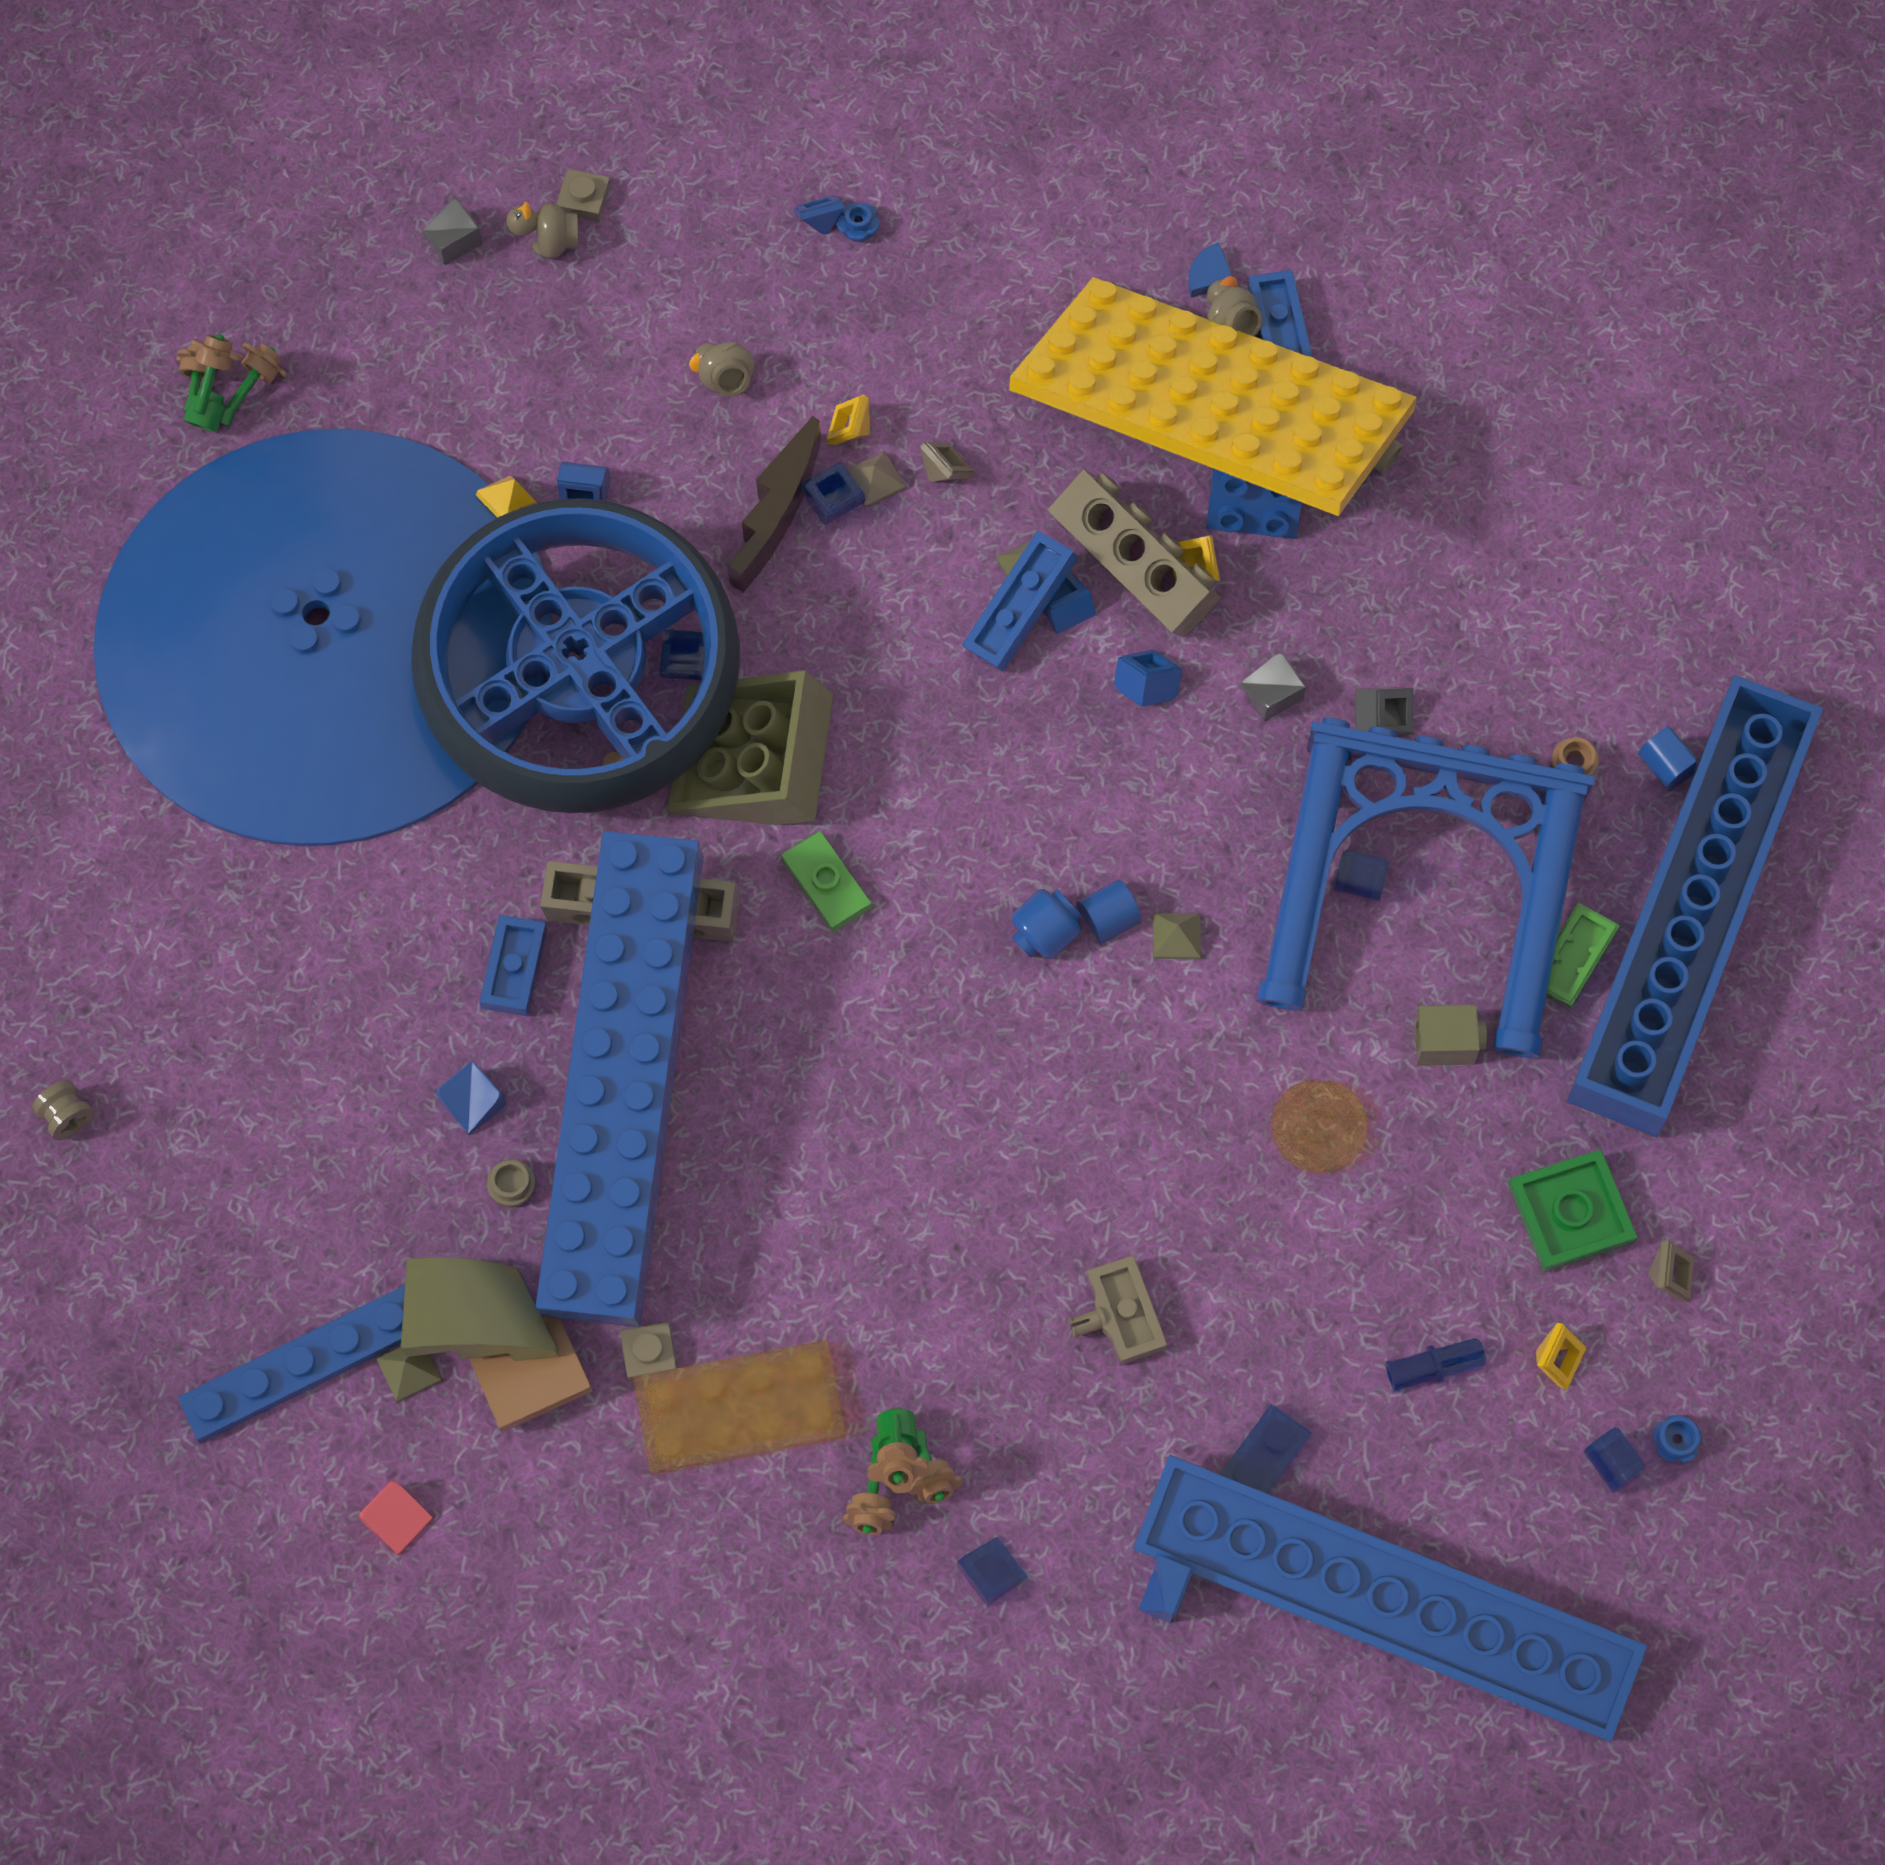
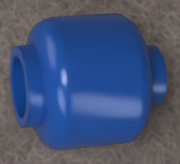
M1039 889L1013 913L1011 920L1018 931L1012 936V939L1030 958L1038 952L1044 958L1053 959L1079 936L1081 927L1077 920L1082 915L1058 889H1055L1052 893L1045 889Z

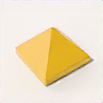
M863 394L836 405L826 444L835 446L869 435V397ZM848 416H849V417H850L849 425H848V427L845 428L846 423H847V419H848Z
M512 476L501 479L476 492V496L497 518L521 507L537 503Z
M1212 535L1178 542L1185 550L1181 557L1191 567L1198 563L1216 581H1220ZM1173 569L1174 579H1175V584H1176L1177 575H1176L1175 570Z
M1556 1323L1536 1351L1537 1366L1557 1386L1567 1390L1586 1351V1346L1564 1324ZM1568 1349L1560 1368H1558L1554 1362L1559 1351Z

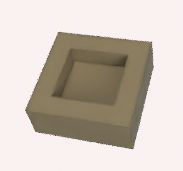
M567 169L556 204L565 213H577V217L600 221L611 185L610 177Z
M669 1322L620 1330L628 1381L677 1373Z

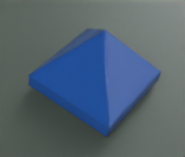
M832 195L796 205L794 211L796 216L825 235L832 229L842 213L844 205L843 201Z

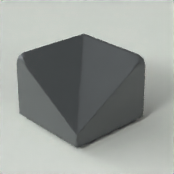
M457 198L448 203L422 230V234L444 265L482 245L478 226Z
M1282 652L1273 656L1240 683V686L1264 721L1301 702L1304 699L1306 686Z
M1379 687L1355 689L1356 730L1368 732L1370 727H1382L1397 732V735L1413 734V688Z

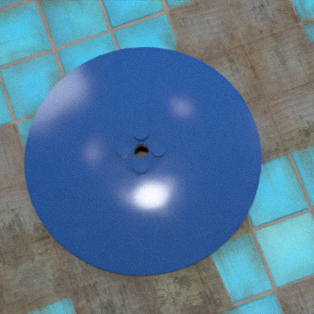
M353 429L308 430L260 440L217 458L179 482L144 516L121 548L103 589L95 623L94 662L96 681L102 705L111 728L128 758L146 780L159 792L190 815L224 831L272 844L327 846L368 840L393 833L420 822L449 806L471 790L478 782L457 766L440 746L428 727L420 709L412 675V643L420 605L439 568L468 537L484 525L497 519L476 496L477 490L489 484L455 459L429 446L394 435ZM533 553V557L543 569L538 553ZM522 578L516 580L512 587L518 590H525L530 588L534 582L530 579ZM489 579L465 603L452 630L447 662L450 684L456 700L507 667L506 648L509 635L517 617ZM322 608L330 612L328 619L320 625H310L305 622L307 614L314 609ZM552 614L543 615L538 622L543 625H552ZM535 674L530 676L526 683L533 687H540L543 685L546 676ZM495 700L488 705L487 709L492 712H502L510 706V703L505 700ZM528 720L492 744L507 753Z

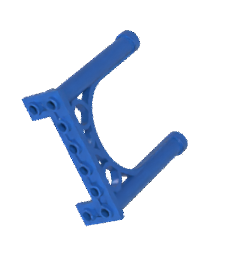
M1323 718L1322 723L1312 721L1307 751L1311 752L1266 977L1265 981H1260L1256 1002L1265 1006L1290 1011L1303 1010L1307 992L1305 987L1330 865L1335 853L1348 836L1367 822L1387 814L1413 810L1439 812L1462 819L1489 835L1503 849L1516 871L1521 890L1520 913L1498 1028L1495 1031L1492 1049L1499 1053L1527 1059L1540 1058L1543 1038L1539 1036L1579 822L1583 803L1593 787L1595 776L1584 774L1582 767L1572 764H1557L1556 769L1537 765V759L1526 755L1512 754L1509 755V759L1490 756L1491 751L1480 746L1464 745L1462 750L1443 747L1444 742L1442 740L1428 736H1417L1415 741L1397 738V732L1382 727H1370L1368 732L1351 729L1349 722L1337 718ZM1357 758L1350 766H1347L1348 759ZM1401 767L1438 774L1430 784L1423 787H1413V795L1402 796L1406 789V776ZM1365 769L1387 772L1395 781V791L1389 797L1373 803L1357 790L1355 777L1360 771ZM1457 778L1494 785L1484 794L1480 810L1471 806L1474 798L1467 796L1460 789ZM1342 789H1344L1348 799L1360 810L1344 821L1334 832ZM1445 789L1448 798L1438 797L1437 795ZM1502 795L1521 798L1529 804L1531 818L1525 824L1505 829L1493 817L1491 802ZM1536 828H1539L1532 869H1530L1522 849L1515 840L1530 835Z

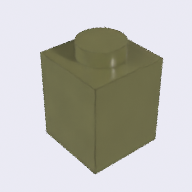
M1418 1006L1414 1019L1417 1066L1474 1065L1479 1051L1485 1050L1487 1045L1485 1021L1477 1020V1006Z

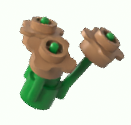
M207 334L205 341L192 338L190 343L192 345H189L187 349H179L176 362L180 364L179 373L187 378H191L189 395L183 409L186 411L183 421L213 433H217L220 423L230 427L235 411L258 379L271 384L277 375L282 378L287 377L288 374L279 366V363L282 361L281 356L276 353L273 347H267L260 343L255 349L244 342L242 348L248 353L243 359L242 354L232 350L233 342L224 338L222 334ZM233 359L242 361V366L250 373L228 405L224 407L222 405L225 397L211 392L216 370L230 371Z
M902 1408L889 1409L879 1414L876 1419L877 1436L871 1439L872 1461L868 1467L869 1482L867 1493H859L852 1496L851 1504H848L846 1512L849 1514L843 1516V1522L853 1526V1529L859 1533L877 1535L882 1533L883 1530L892 1529V1522L890 1521L895 1520L896 1513L891 1510V1501L884 1496L878 1495L880 1481L891 1488L894 1493L909 1491L911 1495H917L918 1502L926 1501L928 1504H936L947 1500L953 1495L954 1490L963 1484L962 1477L954 1476V1471L946 1460L932 1461L927 1448L926 1432L916 1429V1416L910 1410Z

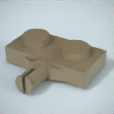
M1134 1255L1087 1270V1278L1095 1297V1310L1068 1318L1073 1337L1077 1338L1102 1328L1103 1333L1112 1342L1120 1366L1167 1350L1165 1337Z

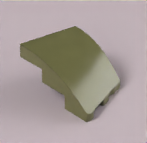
M423 1257L407 1259L401 1350L408 1357L455 1351L461 1359L507 1353L515 1361L559 1356V1348L551 1337L542 1319L543 1316L535 1308L536 1303L533 1301L529 1289L517 1268L466 1258Z

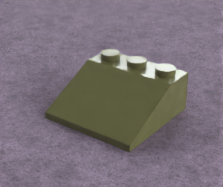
M806 670L738 679L732 704L716 738L702 757L686 773L672 783L667 812L677 815L768 825L815 821L833 693ZM700 684L687 685L683 716L694 700Z

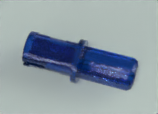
M1473 1338L1437 1349L1433 1345H1429L1426 1347V1352L1394 1361H1386L1385 1368L1393 1392H1399L1401 1389L1436 1380L1437 1384H1441L1444 1382V1377L1483 1367L1486 1364V1354L1482 1343L1478 1339Z

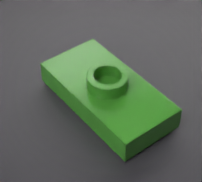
M821 831L781 854L782 862L832 933L872 909V903Z
M1578 902L1557 938L1547 996L1572 1009L1620 930V925Z

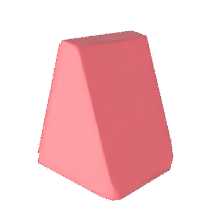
M394 1479L359 1514L361 1521L398 1556L434 1519Z

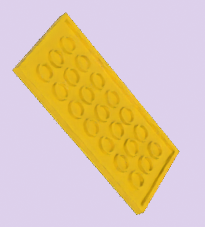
M1092 277L1011 374L1009 385L1010 391L1336 516L1341 514L1415 410L1417 398L1394 387L1383 385L1351 371L1329 365L1313 357L1278 346L1270 341L1259 339L1238 330L1235 331L1232 327L1216 324L1189 311L1181 310Z

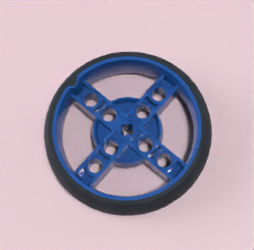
M583 498L544 501L521 507L498 517L468 537L448 557L431 581L419 608L412 643V675L420 709L431 732L455 764L473 780L507 800L531 808L562 813H591L629 805L655 794L686 773L709 748L724 724L734 698L740 667V641L730 601L718 576L700 552L681 534L641 511L621 504ZM565 546L602 547L634 556L652 565L656 570L615 597H612L602 591L588 587L557 589L532 554ZM527 578L534 582L530 588L525 590H518L512 587L516 580ZM489 579L517 617L507 643V667L456 700L448 673L447 654L453 627L465 603ZM649 599H658L664 603L657 610H647L641 606ZM695 611L701 625L704 640L705 660L703 676L696 696L687 712L667 734L635 692L645 669V642ZM546 614H556L561 618L553 625H543L538 622ZM611 624H620L626 628L622 634L617 636L608 635L603 631ZM573 651L578 656L584 654V659L579 661L575 656L568 658V654ZM535 674H542L549 678L540 687H533L526 683L527 679ZM599 685H609L615 689L611 695L606 697H598L591 693ZM495 700H505L510 703V706L502 712H492L487 709L488 705ZM540 713L550 719L564 723L577 724L595 721L623 760L591 768H552L513 757L492 743ZM627 720H634L642 725L634 733H624L618 729L619 725Z

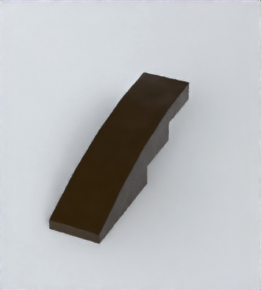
M814 416L809 419L756 479L758 499L761 501L742 521L743 538L746 544L727 564L729 583L743 593L774 554L793 522L809 485L821 443L820 420Z

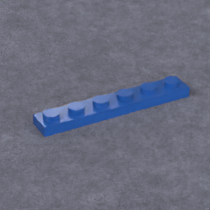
M405 1285L178 1396L177 1398L197 1441L202 1443L400 1345Z

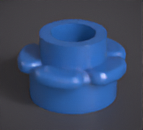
M852 202L844 206L841 216L837 219V228L849 240L862 242L871 238L879 230L880 219L877 217V210L871 204ZM856 218H861L863 221L855 222L854 220Z
M1670 1415L1664 1423L1659 1422L1655 1426L1652 1439L1653 1442L1657 1443L1656 1451L1662 1459L1668 1462L1679 1460L1681 1463H1687L1698 1455L1699 1450L1697 1447L1702 1443V1434L1698 1426L1689 1418L1682 1415ZM1673 1436H1680L1682 1442L1680 1444L1674 1443Z

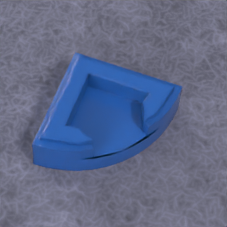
M1219 242L1205 248L1193 261L1188 280L1190 297L1205 294L1213 282L1232 276Z

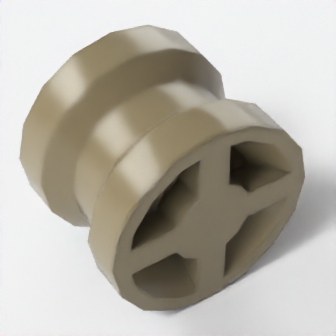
M71 1080L59 1081L49 1086L38 1095L32 1104V1110L40 1119H46L49 1123L48 1132L55 1140L67 1139L88 1124L94 1116V1110L87 1102L80 1101L77 1097L78 1089Z

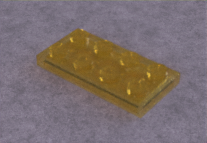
M828 1340L633 1377L651 1476L846 1438Z

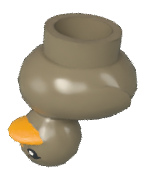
M525 201L523 206L514 207L507 215V227L517 236H527L536 229L537 240L533 242L532 249L537 255L548 259H555L560 257L566 249H578L577 213H565L560 206L554 203L543 204L538 209V212L535 213L529 203Z
M730 341L718 345L714 343L700 345L689 362L691 370L699 373L701 382L709 390L725 396H736L744 392L755 371V361L752 353L737 342Z

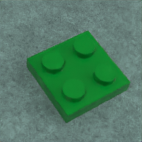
M1601 1149L1510 1178L1508 1182L1543 1273L1633 1244L1637 1239Z

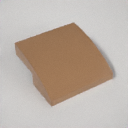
M542 1317L551 1337L559 1348V1356L515 1361L509 1353L469 1358L501 1433L593 1392L561 1319Z

